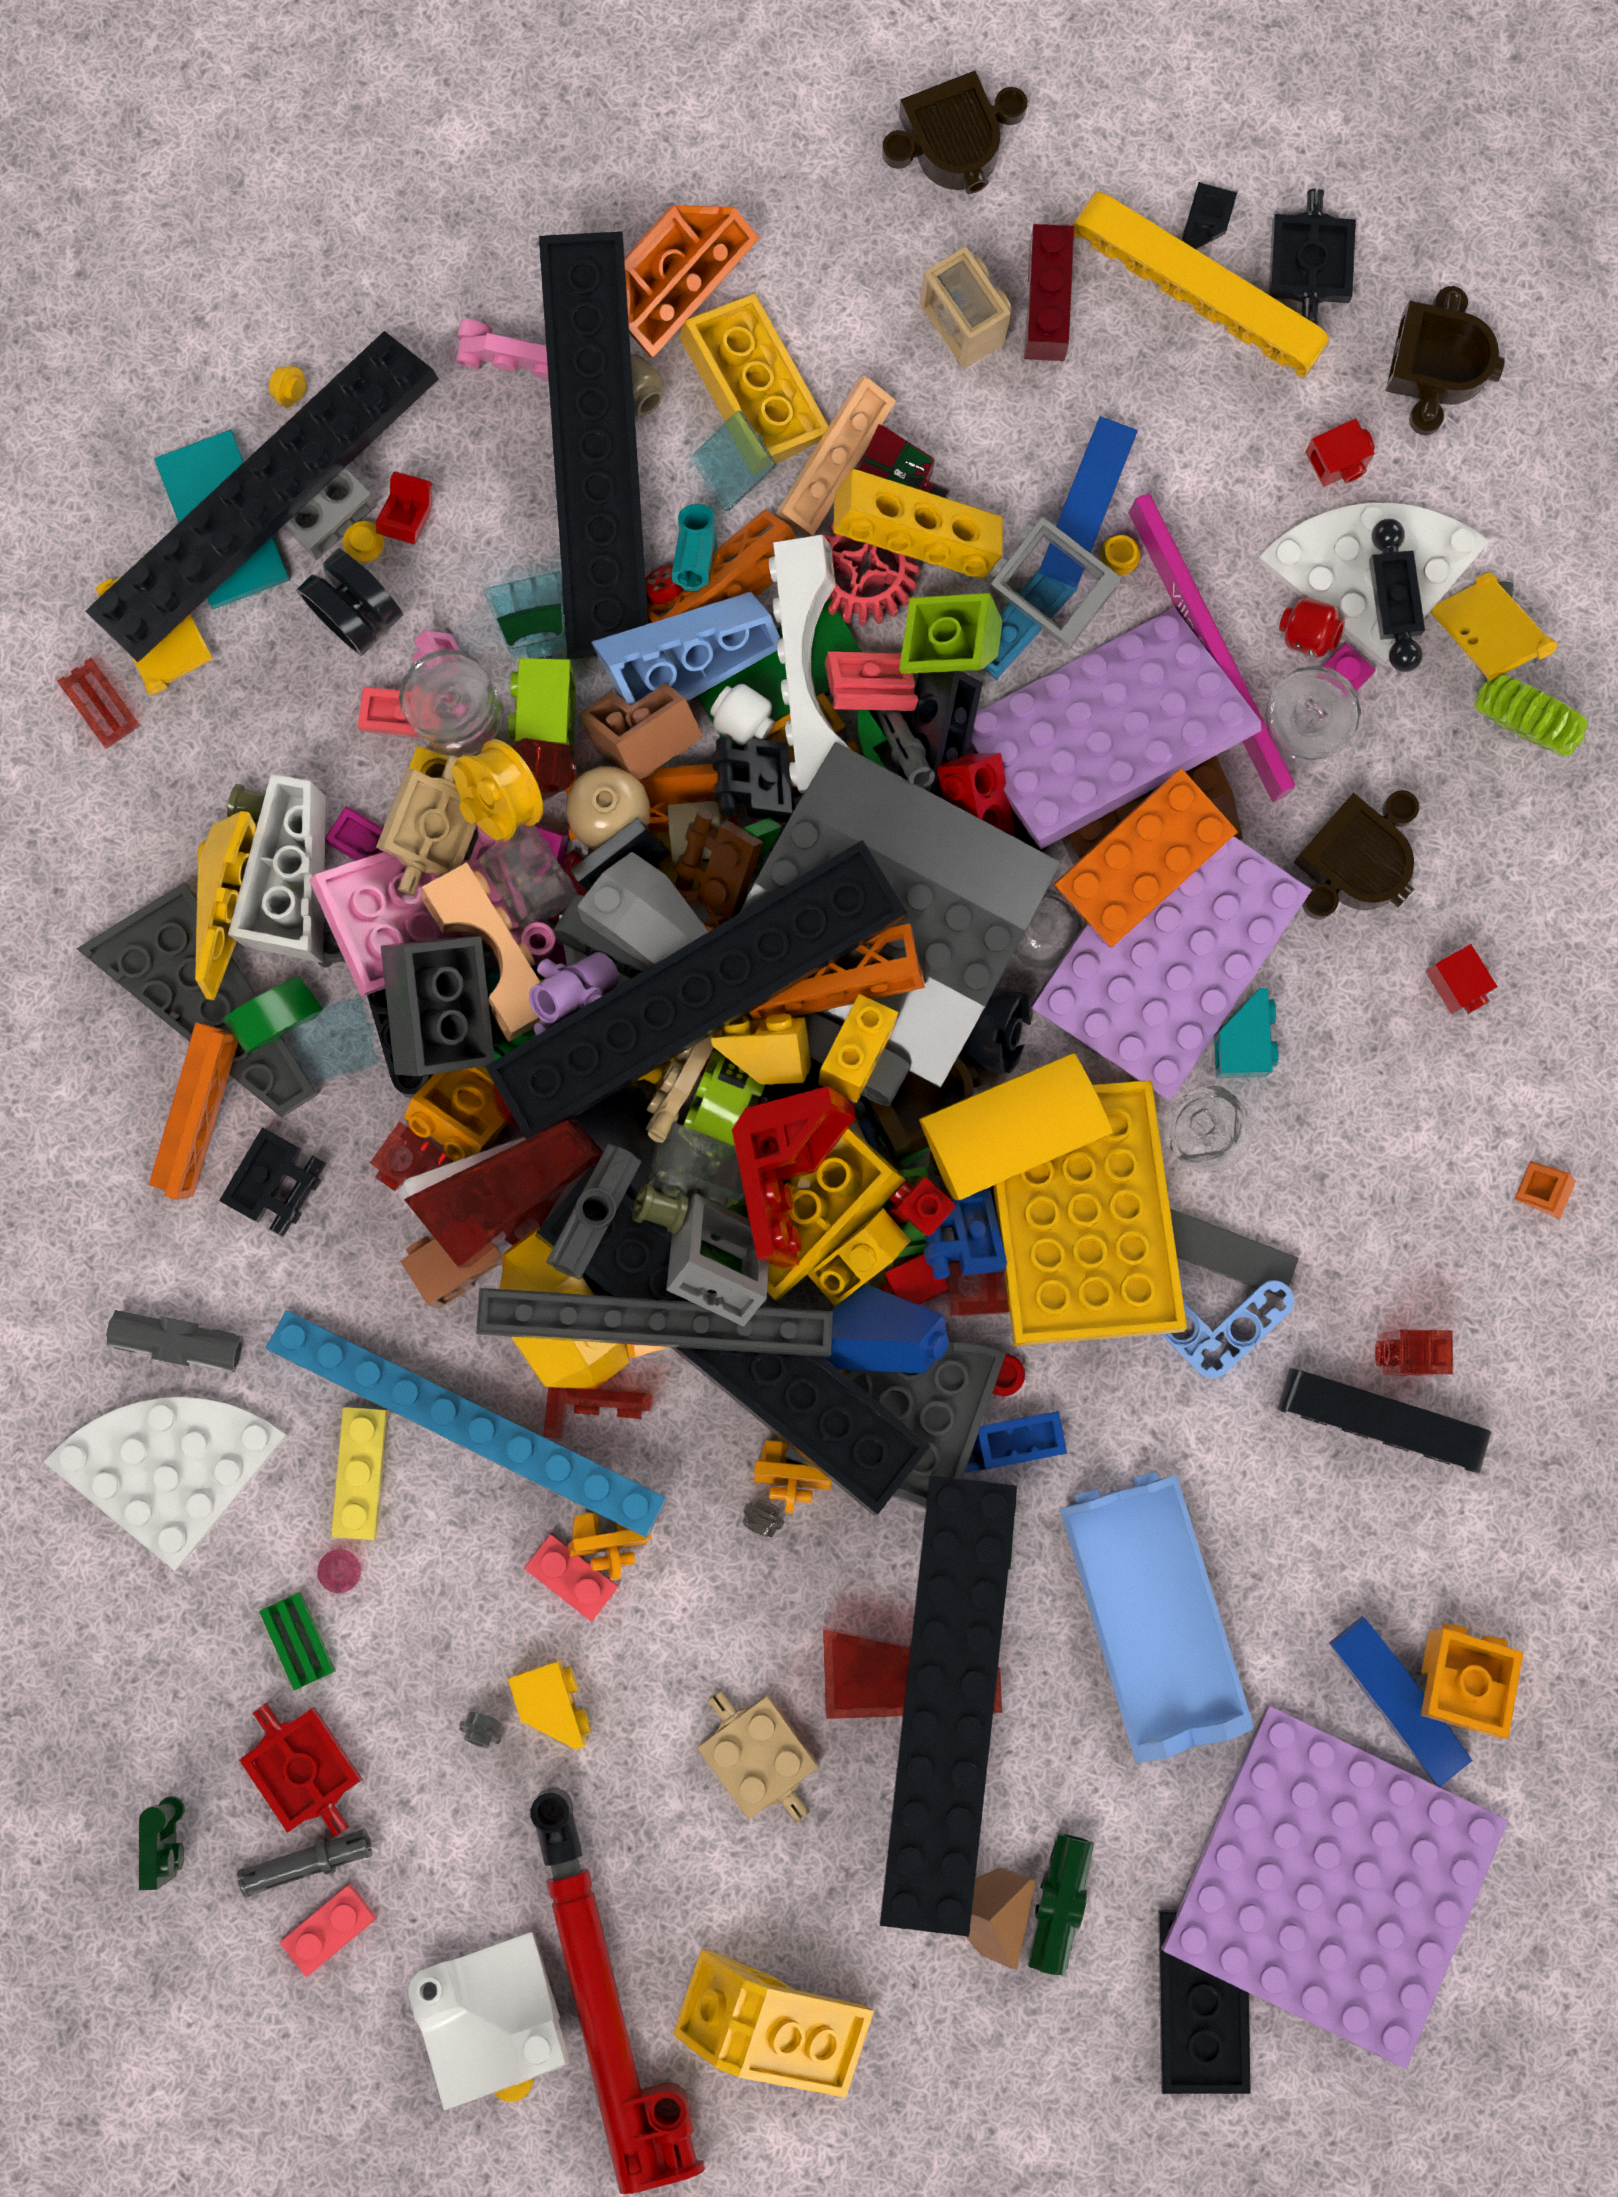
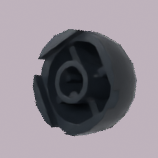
M994 989L963 1046L967 1057L972 1062L987 1070L1005 1074V1072L1010 1074L1020 1061L1025 1045L1017 1046L1022 1034L1023 1022L1031 1025L1032 1009L1029 1006L1032 1001L1030 995L1011 989Z

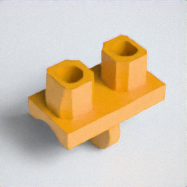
M767 1440L764 1443L760 1461L755 1460L754 1483L788 1486L787 1488L770 1486L769 1499L786 1501L785 1513H794L795 1502L812 1503L813 1491L796 1489V1487L830 1491L832 1481L818 1469L805 1464H786L787 1443Z
M597 1513L574 1516L572 1522L573 1540L568 1544L570 1558L605 1552L603 1557L591 1558L592 1571L607 1569L611 1581L621 1580L622 1566L635 1564L633 1551L619 1554L618 1549L646 1545L647 1541L652 1540L651 1532L648 1538H645L615 1522V1532L601 1534Z

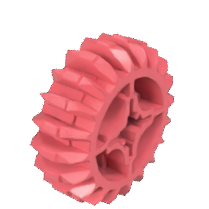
M833 522L830 525L832 536L824 533L820 535H823L831 544L833 567L838 568L840 574L847 576L851 581L848 594L835 583V588L827 601L832 599L828 613L834 615L841 608L844 609L843 621L846 624L851 621L853 613L859 614V625L862 627L867 623L868 614H873L874 621L877 624L883 622L882 610L884 609L888 615L892 617L897 616L898 608L896 603L901 606H907L910 600L907 593L916 592L917 582L912 578L919 576L920 567L913 564L917 559L887 550L897 564L898 572L889 570V565L878 559L877 552L879 547L865 543L858 551L850 552L843 550L842 553H839L845 546L861 541H855L833 533ZM870 555V570H867L865 575H862L858 584V569H861L863 563L866 564L867 558ZM886 585L890 586L879 595L862 597L864 592L870 587L885 588Z

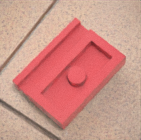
M828 652L825 667L830 693L834 698L833 708L845 710L914 711L918 702V696L914 693L915 682L913 673L901 674L899 670L901 653Z

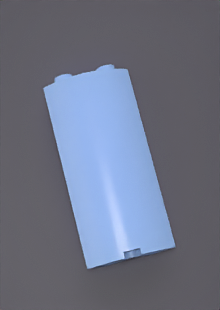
M1157 1471L1132 1478L1135 1486L1102 1496L1099 1488L1074 1495L1075 1504L1060 1509L1136 1763L1168 1759L1194 1746L1226 1742L1254 1729L1178 1477L1173 1475L1160 1479Z

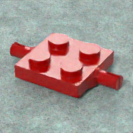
M268 1702L255 1710L252 1715L255 1716L266 1735L255 1749L243 1756L239 1761L287 1833L305 1820L321 1816L335 1838L350 1827L335 1804L338 1803L346 1791L363 1780V1778L315 1707L296 1720L283 1724L279 1722L269 1707Z

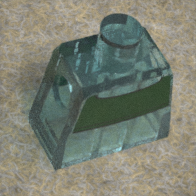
M560 571L483 588L486 601L511 660L522 657L553 659L552 650L567 647L563 586Z

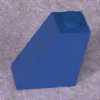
M863 1284L832 1310L831 1355L824 1358L839 1370L925 1373L937 1359L943 1357L949 1346L944 1315Z

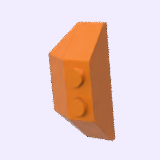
M671 205L624 257L629 334L649 357L653 358L760 239L735 207Z

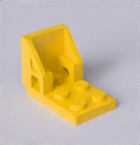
M701 1949L673 2036L715 2068L739 2078L846 2098L874 2011L863 2004L794 1990L777 1977L721 1954Z

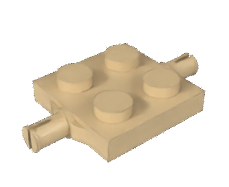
M448 756V761L441 778H431L415 769H406L376 848L397 857L403 865L407 866L401 883L397 888L405 894L415 896L423 873H430L441 877L461 866L477 826L476 823L470 824L467 822L460 811L459 803L462 800L458 794L451 772L452 766H454L458 759L455 756Z
M712 1035L679 1054L669 1065L663 1076L664 1082L661 1088L657 1089L646 1109L653 1114L645 1130L649 1131L648 1135L652 1140L664 1142L670 1128L677 1122L679 1109L689 1096L707 1059L712 1054Z
M721 1690L710 1698L708 1703L711 1704L723 1722L717 1732L700 1744L697 1749L748 1820L765 1807L781 1801L794 1822L800 1821L810 1811L795 1793V1790L804 1778L819 1768V1763L769 1694L751 1707L736 1711L723 1693L724 1691Z

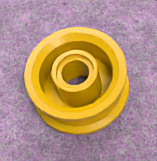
M497 739L490 740L483 745L480 754L476 756L463 755L452 766L451 772L458 794L462 800L459 803V807L463 817L470 824L476 823L491 838L501 842L507 841L514 836L518 826H532L541 820L543 801L538 784L522 757L505 742Z

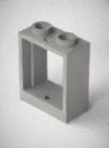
M1042 516L1036 525L1029 521L1015 540L1020 546L1012 557L1008 558L1006 555H1003L991 570L989 575L994 578L991 583V590L1067 649H1070L1119 586L1122 577ZM1043 537L1099 580L1063 628L1007 586Z
M695 1193L688 1202L686 1217L680 1230L675 1234L672 1233L666 1290L744 1327L767 1299L769 1263L757 1259L750 1220ZM701 1240L742 1259L741 1274L701 1255ZM708 1290H715L716 1293L710 1294V1293H708L707 1291H708Z

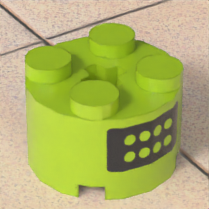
M713 1050L682 1128L735 1149L732 1128L745 1108L758 1104L765 1084L760 1085L722 1053Z

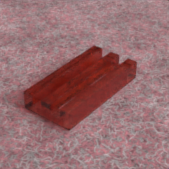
M90 657L85 661L86 665L80 669L78 667L70 671L72 674L69 677L65 678L63 676L57 682L102 745L108 749L141 725L96 662ZM91 672L128 722L123 727L119 725L85 676ZM77 682L81 685L114 731L113 734L110 736L106 735L72 685Z

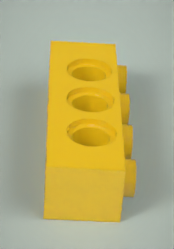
M853 468L835 492L833 533L983 580L1003 556L1002 516Z

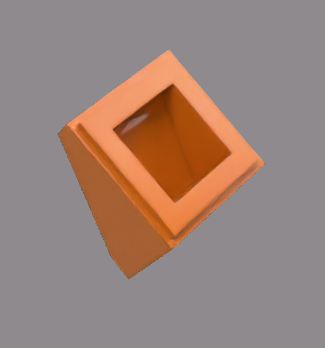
M1530 1161L1514 1199L1560 1220L1576 1181L1570 1173Z

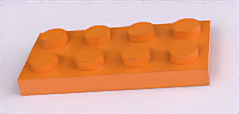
M1179 768L1052 885L1109 948H1112L1238 831L1182 768Z

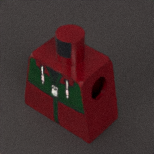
M878 424L858 468L859 471L946 499L950 493V489L929 481L933 474L935 463L932 456L888 428Z

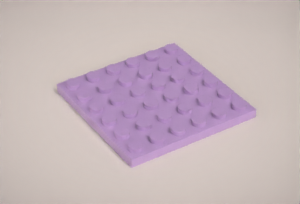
M1267 1705L1161 1949L1406 2069L1508 1820Z

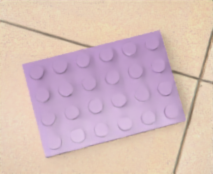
M1173 607L976 713L970 747L975 754L1001 753L1006 778V786L1004 788L1012 809L1041 850L1160 786L1177 769L1182 768L1186 772L1261 731V721L1176 608Z
M1233 836L1114 947L1109 948L1093 929L1085 923L1029 1008L1138 1081L1152 1080L1153 1091L1171 1101L1312 889Z

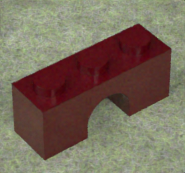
M1033 224L1029 243V300L1025 328L1024 359L1065 361L1070 332L1074 226Z

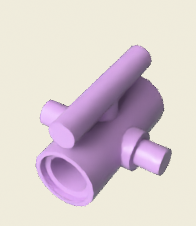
M595 952L570 967L562 963L556 965L547 958L541 961L537 972L545 977L546 980L533 986L529 992L531 1008L536 1016L541 1019L540 1022L534 1025L536 1035L617 986L619 982L617 968L606 954Z

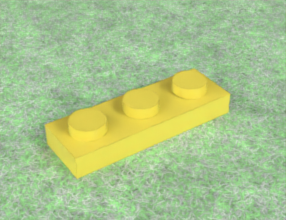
M343 1407L331 1537L376 1540L388 1410Z

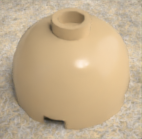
M599 766L584 772L574 781L566 799V817L572 833L583 845L597 850L637 818L648 826L650 822V802L644 786L631 773L618 767Z

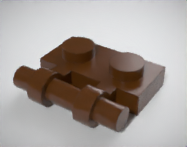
M698 810L694 822H691L687 828L685 838L688 843L685 853L679 856L675 870L678 876L675 885L681 890L688 891L692 888L693 881L696 879L702 883L697 898L732 918L738 915L743 907L763 841L730 821L721 825L717 831L711 827L713 814L707 810ZM704 847L712 851L708 863L701 860Z

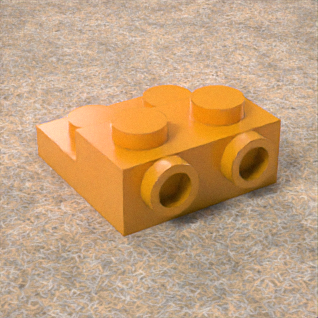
M482 1066L434 1074L411 1098L404 1118L409 1121V1127L416 1135L423 1138L431 1136L443 1145L444 1152L450 1159L459 1161L487 1151L496 1142L500 1131L513 1118V1115L487 1069Z
M1442 1624L1441 1629L1428 1631L1421 1674L1428 1675L1421 1716L1494 1738L1509 1739L1523 1652L1508 1648V1641L1502 1638L1482 1636V1639L1468 1636L1469 1630L1459 1625Z

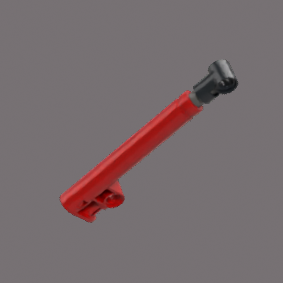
M548 1788L542 1791L534 1800L530 1809V1817L536 1827L544 1865L551 1866L553 1877L548 1879L546 1883L549 1896L553 1899V1913L620 2194H633L690 2179L704 2172L706 2168L703 2160H696L691 2139L694 2128L688 2107L687 2094L682 2087L674 2083H662L643 2089L640 2088L594 1892L591 1891L590 1873L588 1869H580L578 1858L583 1853L573 1815V1802L564 1790ZM546 1799L557 1800L563 1808L562 1818L556 1821L546 1819L541 1812L542 1801ZM663 2098H671L678 2103L680 2111L674 2116L667 2117L657 2110L656 2104Z

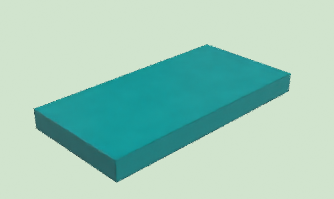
M231 429L154 458L178 523L244 463ZM273 536L207 597L213 610L290 581Z

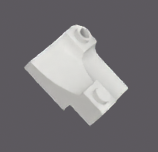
M534 1932L461 1958L445 1961L423 1969L412 1978L408 1989L409 2000L415 2021L418 2023L423 2034L444 2110H449L571 2064L558 2022L561 2019ZM430 1982L434 1983L437 1987V1995L432 2000L426 1999L423 1994L425 1985Z

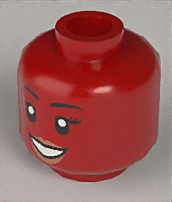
M1305 597L1300 599L1294 608L1287 607L1280 621L1279 630L1285 632V644L1289 649L1320 658L1328 651L1334 652L1344 631L1345 621L1340 619V612L1336 606Z

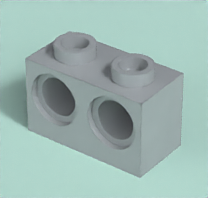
M345 467L283 527L317 561L343 538L349 526L360 522L377 505L372 494ZM346 488L349 490L348 495L342 500L330 499L332 493L337 489ZM314 515L319 517L314 526L310 528L300 527L302 520L307 516Z

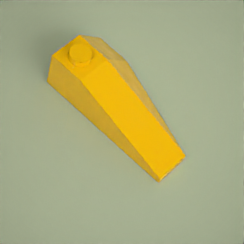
M240 811L213 824L207 839L202 840L198 848L195 980L206 999L215 1000L237 942L228 935L256 831V826L249 812Z
M847 1129L815 1173L792 1178L790 1183L787 1184L793 1198V1209L789 1210L791 1225L795 1226L799 1232L802 1250L797 1252L799 1265L782 1269L769 1263L767 1292L777 1301L876 1213L906 1180L852 1129Z

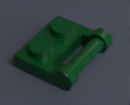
M176 1796L166 1797L158 1806L148 1807L139 1817V1890L159 1889L175 1878L176 1870H181L183 1867L184 1846L183 1843H176V1822L184 1815L185 1806L183 1801Z

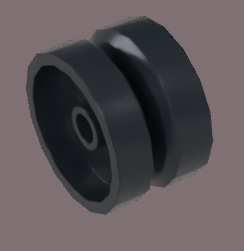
M338 548L322 563L326 576L336 588L322 577L312 574L296 591L305 604L350 649L363 656L377 642L376 633L364 616L377 627L388 630L404 614L381 583L349 554Z

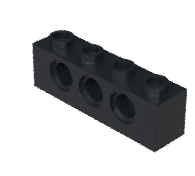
M962 671L919 673L915 688L918 702L915 710L910 712L908 721L914 738L920 740L926 750L925 759L935 773L933 783L925 788V790L942 799L937 767L968 755L983 682ZM899 768L897 775L907 780L904 771Z

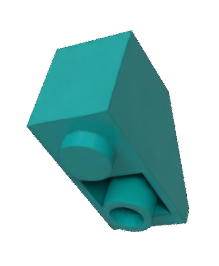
M1259 988L1214 1036L1216 1079L1267 1077L1273 1072L1272 1066L1278 1065L1277 1041H1271L1270 1025L1276 1022V1004L1274 999H1269L1268 988Z

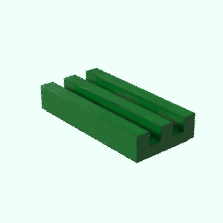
M301 1592L259 1611L293 1691L335 1672V1668ZM292 1605H295L321 1664L322 1668L315 1671L288 1609ZM277 1612L280 1614L306 1674L302 1678L299 1676L273 1616Z

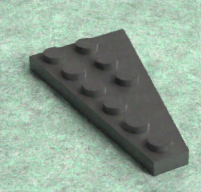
M185 882L76 948L189 1042L195 1023H204L230 1031L223 1021L224 1017L257 997L232 955L215 1000L206 999L195 980L197 898ZM282 1036L279 1040L248 1054L238 1042L229 1075L280 1117H284L318 1095Z

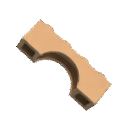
M466 862L424 885L420 898L442 934L457 932L472 936H482V941L493 951L499 964L500 980L489 996V1011L509 1042L534 1028V1025L541 1021L531 1008L529 992L533 986L546 979L539 981L531 968L535 965L530 951L524 943L517 945L509 932L513 929L508 915L502 907L495 909L487 895L491 891L484 876L480 871L473 873Z

